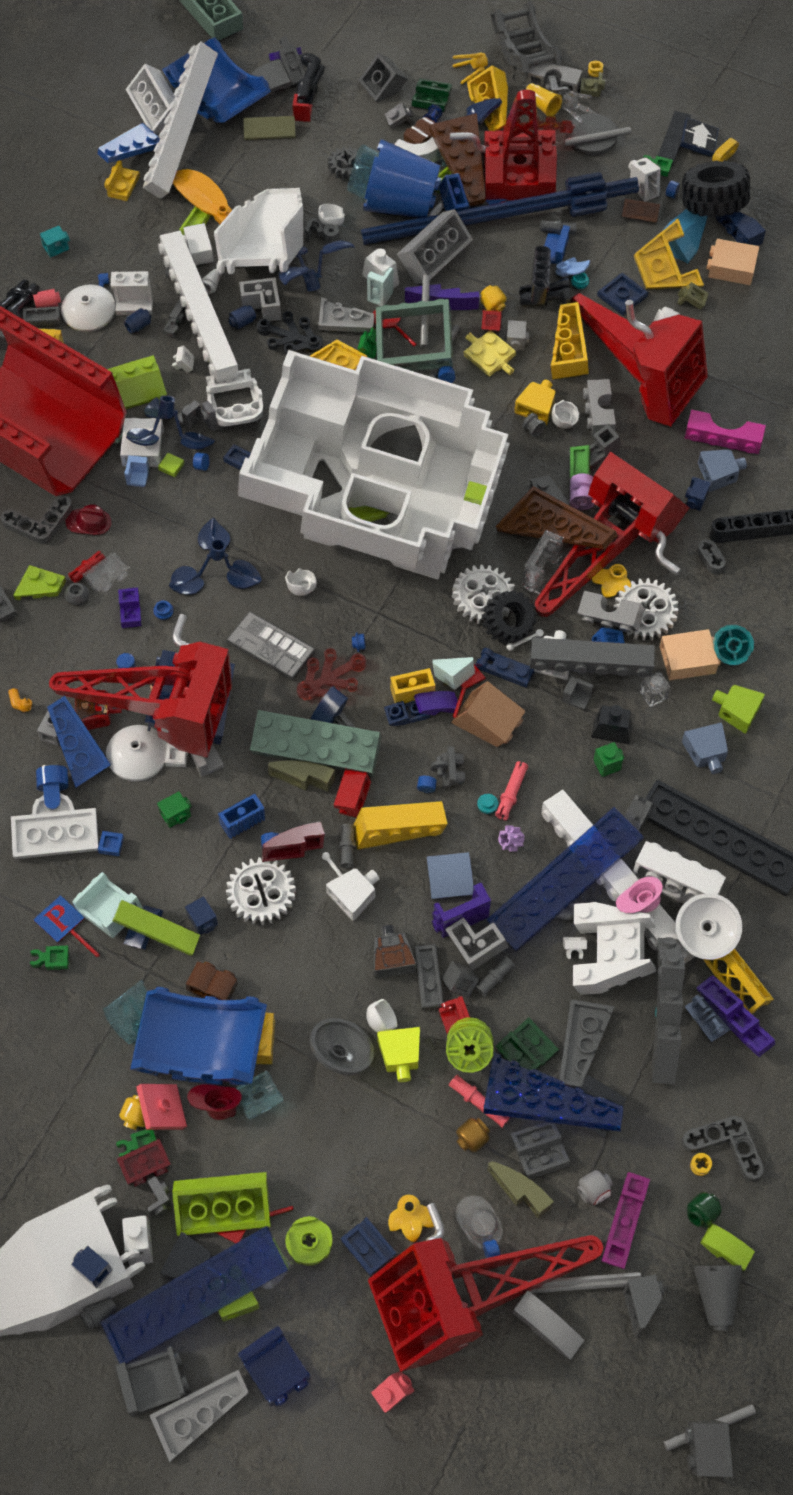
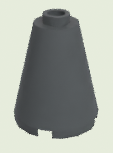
M741 1265L694 1266V1273L709 1325L714 1326V1330H729L728 1325H733L742 1274Z

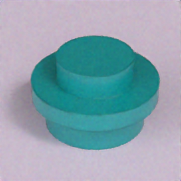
M584 272L576 274L571 278V284L577 289H584L589 285V278Z
M492 794L481 795L477 802L478 809L484 814L495 812L498 808L497 798Z

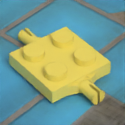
M489 330L480 338H476L472 333L466 335V339L472 345L464 351V356L487 376L490 377L501 369L508 375L513 374L514 368L508 365V362L516 356V351L494 332Z

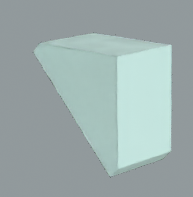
M473 657L433 660L435 677L454 690L475 674Z

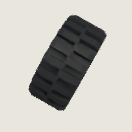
M729 161L704 162V164H698L694 168L691 167L682 178L683 205L692 214H699V216L721 217L740 211L750 201L749 171L743 165Z

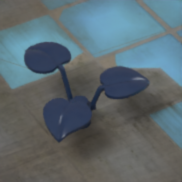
M341 240L324 245L323 249L320 250L317 272L314 269L308 270V267L305 266L301 255L308 253V249L302 247L294 257L299 259L302 267H290L286 272H279V279L286 285L292 279L302 275L307 291H315L321 287L319 278L322 277L323 254L345 248H355V246L350 242Z
M161 396L160 400L156 397L146 406L144 414L149 418H156L151 431L144 428H133L126 435V438L135 444L142 446L154 445L159 441V436L155 435L160 418L170 419L174 417L179 436L182 438V445L191 449H202L215 442V440L199 433L186 432L183 434L177 415L178 410L174 409L175 398L172 396Z
M212 518L202 527L198 534L199 546L204 550H209L201 570L197 573L194 568L189 566L177 568L171 576L169 587L183 595L198 593L204 586V581L200 576L203 574L210 559L214 561L225 560L226 566L229 569L226 576L227 581L235 588L246 589L259 584L262 579L257 569L247 561L236 560L232 566L230 565L228 554L225 553L230 543V535L215 518Z

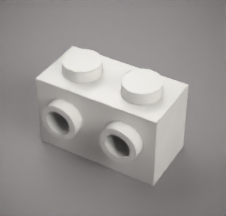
M205 223L184 227L183 238L195 266L213 262L212 248Z

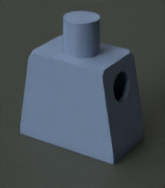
M729 449L702 451L698 459V465L704 480L711 482L709 492L735 483L738 479L739 470L746 469L747 467L745 458L735 459L732 451Z
M722 722L685 731L682 743L695 765L699 768L709 766L712 774L721 772L723 770L721 762L726 760L728 753Z

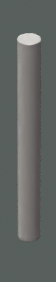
M626 127L564 139L563 143L564 146L627 135L631 134V128Z
M423 275L422 301L427 302L429 301L430 275ZM429 314L421 315V347L428 346Z
M751 1404L716 1420L731 1425L756 1414V1411ZM685 1433L664 1441L666 1450L670 1451L686 1444Z

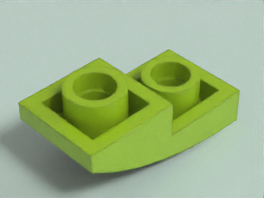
M715 1224L709 1226L700 1242L717 1258L723 1257L731 1265H741L742 1271H745L755 1253L753 1249L740 1239Z

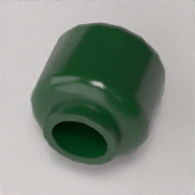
M707 1192L697 1194L687 1205V1217L697 1227H709L720 1217L722 1212L719 1199Z

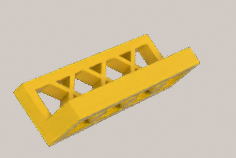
M735 948L729 954L713 959V962L712 960L703 959L716 978L743 1001L744 1008L751 1014L756 1012L761 1006L768 1005L774 1000ZM718 960L725 961L727 973H721L718 970ZM731 977L738 978L741 982L740 991L734 990L731 987ZM745 995H751L756 1002L750 1009L744 1004Z

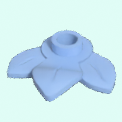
M573 257L556 265V275L566 277L583 273L588 268L590 260L577 262L576 258Z

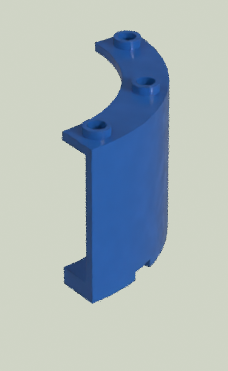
M216 37L204 42L205 45L218 54L198 108V114L206 119L212 118L214 122H225L271 92L267 80L263 76H253L239 68L224 52ZM189 52L162 69L174 89L180 85L179 78L185 71L184 64L190 57Z
M156 987L154 990L147 991L130 1069L158 1076V1073L171 1074V1079L193 1083L222 1085L223 1081H227L231 1085L252 1084L267 1004L259 1002L258 998L249 996L241 1000H218L211 996H205V999L175 994L169 992V989L164 987Z

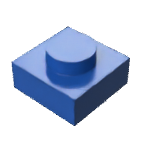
M102 831L98 853L120 856L124 835Z

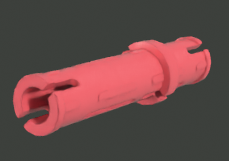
M516 762L506 790L501 794V802L495 813L499 819H502L504 815L503 820H507L512 806L517 802L516 796L528 770V765L522 762L521 767V762Z
M458 1074L450 1082L449 1087L462 1095L464 1101L472 1103L501 1128L511 1118L510 1115L477 1091L478 1088L475 1085L472 1087Z

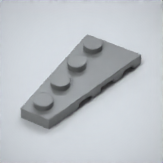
M239 1369L149 1415L169 1462L249 1393Z

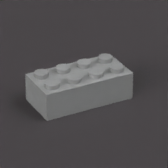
M456 210L442 212L397 255L415 284L423 283V275H430V279L433 278L473 239Z

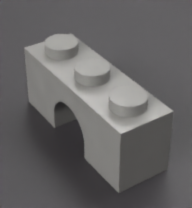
M549 62L530 67L527 86L533 83L544 88L545 84L548 83V76L555 75L560 87L568 86V96L576 97L581 85L582 70Z
M610 379L587 380V386L583 388V399H587L585 414H589L587 429L591 430V437L608 424L615 431L614 409L601 408V406H610L612 395Z
M584 591L577 612L582 621L589 624L599 622L607 628H612L613 626L620 627L619 629L625 632L639 630L645 610L641 603L621 599L617 610L606 612L608 600L603 595Z

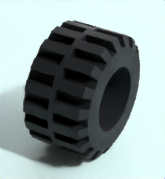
M514 590L510 592L505 591L486 603L487 606L483 608L485 613L482 614V619L485 622L482 625L483 628L487 627L488 630L485 631L487 635L492 634L491 639L494 641L498 639V643L506 642L508 644L527 637L529 632L533 631L534 627L532 625L536 624L537 619H534V616L537 615V612L533 611L535 606L533 603H529L530 598L528 596L524 598V593H516ZM504 607L511 609L516 616L514 628L508 626L503 620L502 610Z

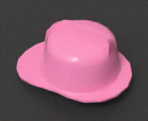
M655 877L639 879L617 898V908L624 913H648L655 910L660 904V894L663 889L661 881Z

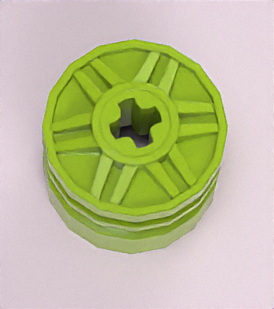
M467 1017L458 1020L451 1026L447 1034L446 1054L449 1062L456 1069L468 1073L480 1071L489 1064L493 1056V1036L485 1022L477 1018ZM466 1045H474V1050L469 1049L468 1051H466Z

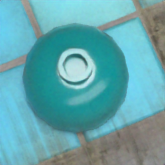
M726 625L715 633L713 648L717 657L722 662L728 665H739L746 662L751 652H753L754 640L751 633L744 627Z

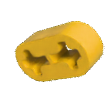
M729 138L715 151L712 161H727L738 149L739 142Z

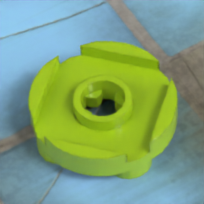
M311 1216L300 1218L292 1224L286 1235V1248L297 1264L306 1266L316 1265L330 1255L333 1239L331 1230L326 1224L318 1220V1218ZM307 1235H310L312 1239H316V1242L311 1247L302 1243V1241L306 1240Z

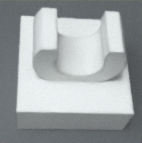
M185 346L178 347L177 354L173 356L176 363H173L172 366L176 370L182 368L186 373L193 371L195 356Z
M563 937V946L567 949V958L571 959V952L574 950L579 952V959L583 958L582 949H587L585 937Z

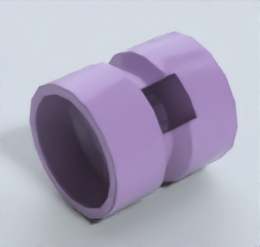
M576 474L571 477V507L577 510H587L594 506V503L591 502L593 498L588 495L593 476L589 474Z

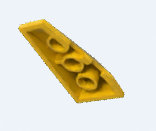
M492 65L469 80L467 86L469 97L474 103L494 98L502 100V104L484 120L489 131H499L506 124L508 85L505 72Z

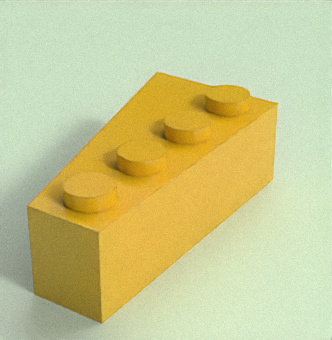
M578 302L560 305L551 361L552 379L589 374Z
M440 801L361 808L354 823V837L357 850L426 836L440 835L448 824L443 803Z

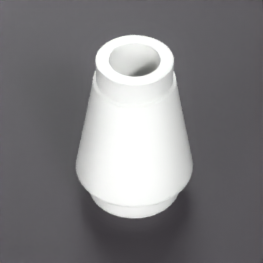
M213 269L201 279L207 294L214 293L222 276V274L217 273V269Z

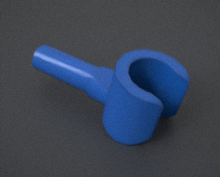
M108 273L98 275L99 286L104 288V284H109Z

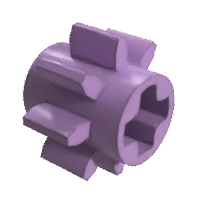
M513 825L505 826L506 831H500L498 842L503 846V850L516 852L518 846H523L525 836L520 831V827H514Z

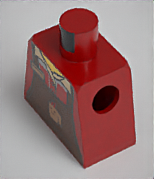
M94 689L96 692L108 693L106 690ZM75 699V712L87 730L109 726L111 724V714L122 713L120 708Z

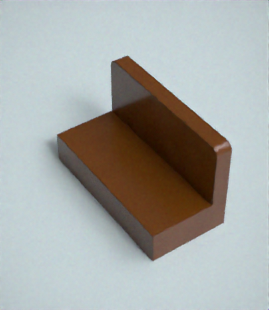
M625 198L622 217L657 222L660 204Z

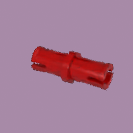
M97 551L89 559L83 560L80 566L68 573L69 578L76 583L86 575L92 574L95 568L106 561L104 554H101V551Z

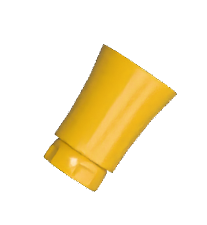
M533 83L527 86L526 90H533L536 93L537 108L546 116L553 117L559 111L562 104L561 95Z

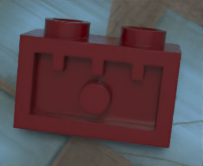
M160 1139L117 1158L127 1184H133L134 1187L147 1182L146 1177L152 1174L158 1177L168 1172L167 1167L171 1166Z

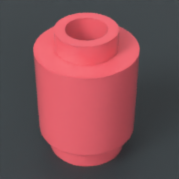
M55 289L40 291L33 295L36 308L58 307V303H61L59 292H55Z

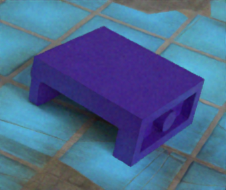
M482 883L473 886L471 901L444 912L439 902L434 904L432 925L437 933L440 932L443 938L449 936L446 928L463 917L469 926L489 918L491 899Z

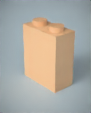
M717 239L715 246L712 245L709 256L713 258L708 259L706 268L710 270L708 277L751 285L759 246Z
M709 629L662 636L660 650L669 681L716 674L721 661L714 651V637H711Z

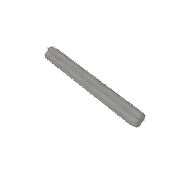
M635 1272L556 1278L530 1292L544 1293L625 1287L628 1280L641 1278L642 1276L641 1273Z

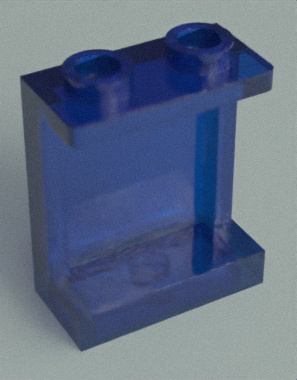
M276 1326L238 1353L239 1359L270 1407L282 1405L289 1399L287 1395L294 1390L300 1392L309 1385L308 1380L311 1379L309 1372L304 1368L279 1326Z

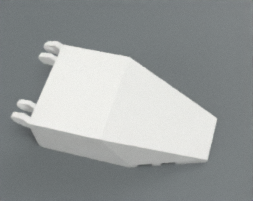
M300 188L266 189L255 195L252 202L251 200L245 201V206H236L214 231L218 254V274H223L225 267H227L228 274H233L235 267L269 266V271L274 273L277 265H279L280 272H286L291 261L303 247V203Z
M110 1185L97 1187L66 1204L26 1222L0 1248V1337L12 1334L19 1335L32 1331H46L84 1311L83 1308L106 1300L109 1297L113 1298L133 1287L130 1278L143 1270L145 1264L143 1261L137 1262L125 1269L123 1263L134 1259L140 1252L138 1249H133L122 1256L119 1255L101 1212L116 1205L117 1200L115 1197L110 1198L99 1205L96 1200L112 1191ZM87 1245L106 1260L113 1269L97 1289L77 1273L71 1265L77 1252L81 1249L84 1250Z

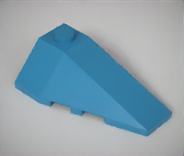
M685 209L664 228L666 229L675 220L679 219L684 237L669 242L675 258L688 264L697 254L708 216L695 215Z

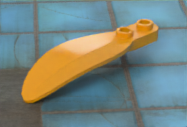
M190 169L176 171L172 183L174 187L195 207L214 216V219L221 224L232 211L221 189L201 172Z

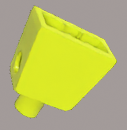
M420 1028L377 1032L378 1045L386 1071L397 1072L398 1082L410 1081V1070L418 1069Z

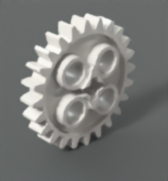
M482 564L480 569L473 565L472 571L466 568L465 573L460 572L459 578L455 579L452 591H454L452 598L455 599L453 604L459 605L458 612L464 611L463 617L469 615V621L476 618L477 624H479L481 620H484L482 619V614L485 613L483 608L487 606L486 603L505 591H512L515 585L509 584L511 578H504L505 572L498 574V568L492 571L491 565L487 569H484ZM504 607L502 617H508L509 612L512 610Z
M647 578L646 583L639 579V584L636 585L635 582L631 581V588L625 585V592L619 591V597L615 598L614 610L618 609L621 599L641 603L645 608L639 630H631V632H627V636L634 633L635 639L640 635L642 640L645 641L646 636H649L652 641L653 635L656 634L658 638H661V632L667 634V627L673 628V622L677 621L676 615L679 609L676 607H678V601H674L675 594L670 595L671 588L664 590L665 583L658 586L657 580L651 584L649 578ZM646 595L648 596V598L641 599L639 598V596ZM657 605H663L664 608H663V609H657L655 606H657ZM651 620L653 623L645 624L644 621Z
M260 857L257 863L250 859V865L248 866L242 862L243 869L235 868L236 875L230 874L232 882H227V888L229 889L226 890V895L229 896L227 898L228 904H232L231 910H237V917L244 915V922L252 918L253 924L260 920L261 925H264L265 919L272 923V917L274 916L280 920V912L287 914L286 907L292 908L290 900H295L294 892H296V886L293 885L295 883L294 878H290V870L285 872L284 864L278 867L277 860L273 864H270V861L264 863ZM255 875H258L260 885L262 891L264 892L265 900L268 904L267 907H264L262 897L260 891L258 890L256 879L254 878ZM266 876L273 877L270 881L263 880ZM247 882L252 883L250 887L243 886ZM275 894L280 896L275 900L269 898L270 896ZM252 901L259 902L256 906L249 905Z

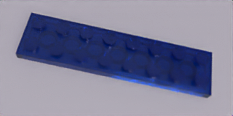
M613 807L487 918V922L490 925L494 923L506 942L517 952L644 839V836Z
M266 1226L101 1321V1324L119 1363L125 1362L128 1364L290 1269L269 1227Z

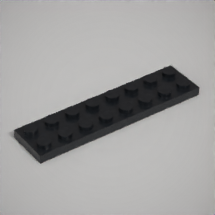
M656 780L645 798L655 803L647 821L785 897L788 895L793 886V853L662 781Z

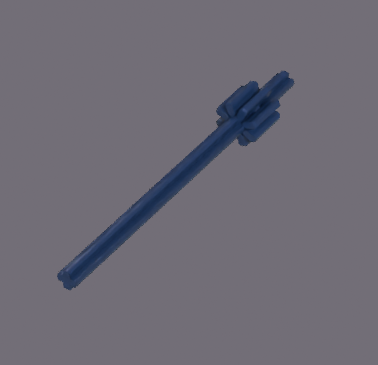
M595 172L567 178L565 181V191L456 212L465 226L565 206L570 209V215L576 217L605 211L608 205L607 198L638 193L640 188L637 177L605 183L602 173ZM439 215L361 229L363 245L418 235Z

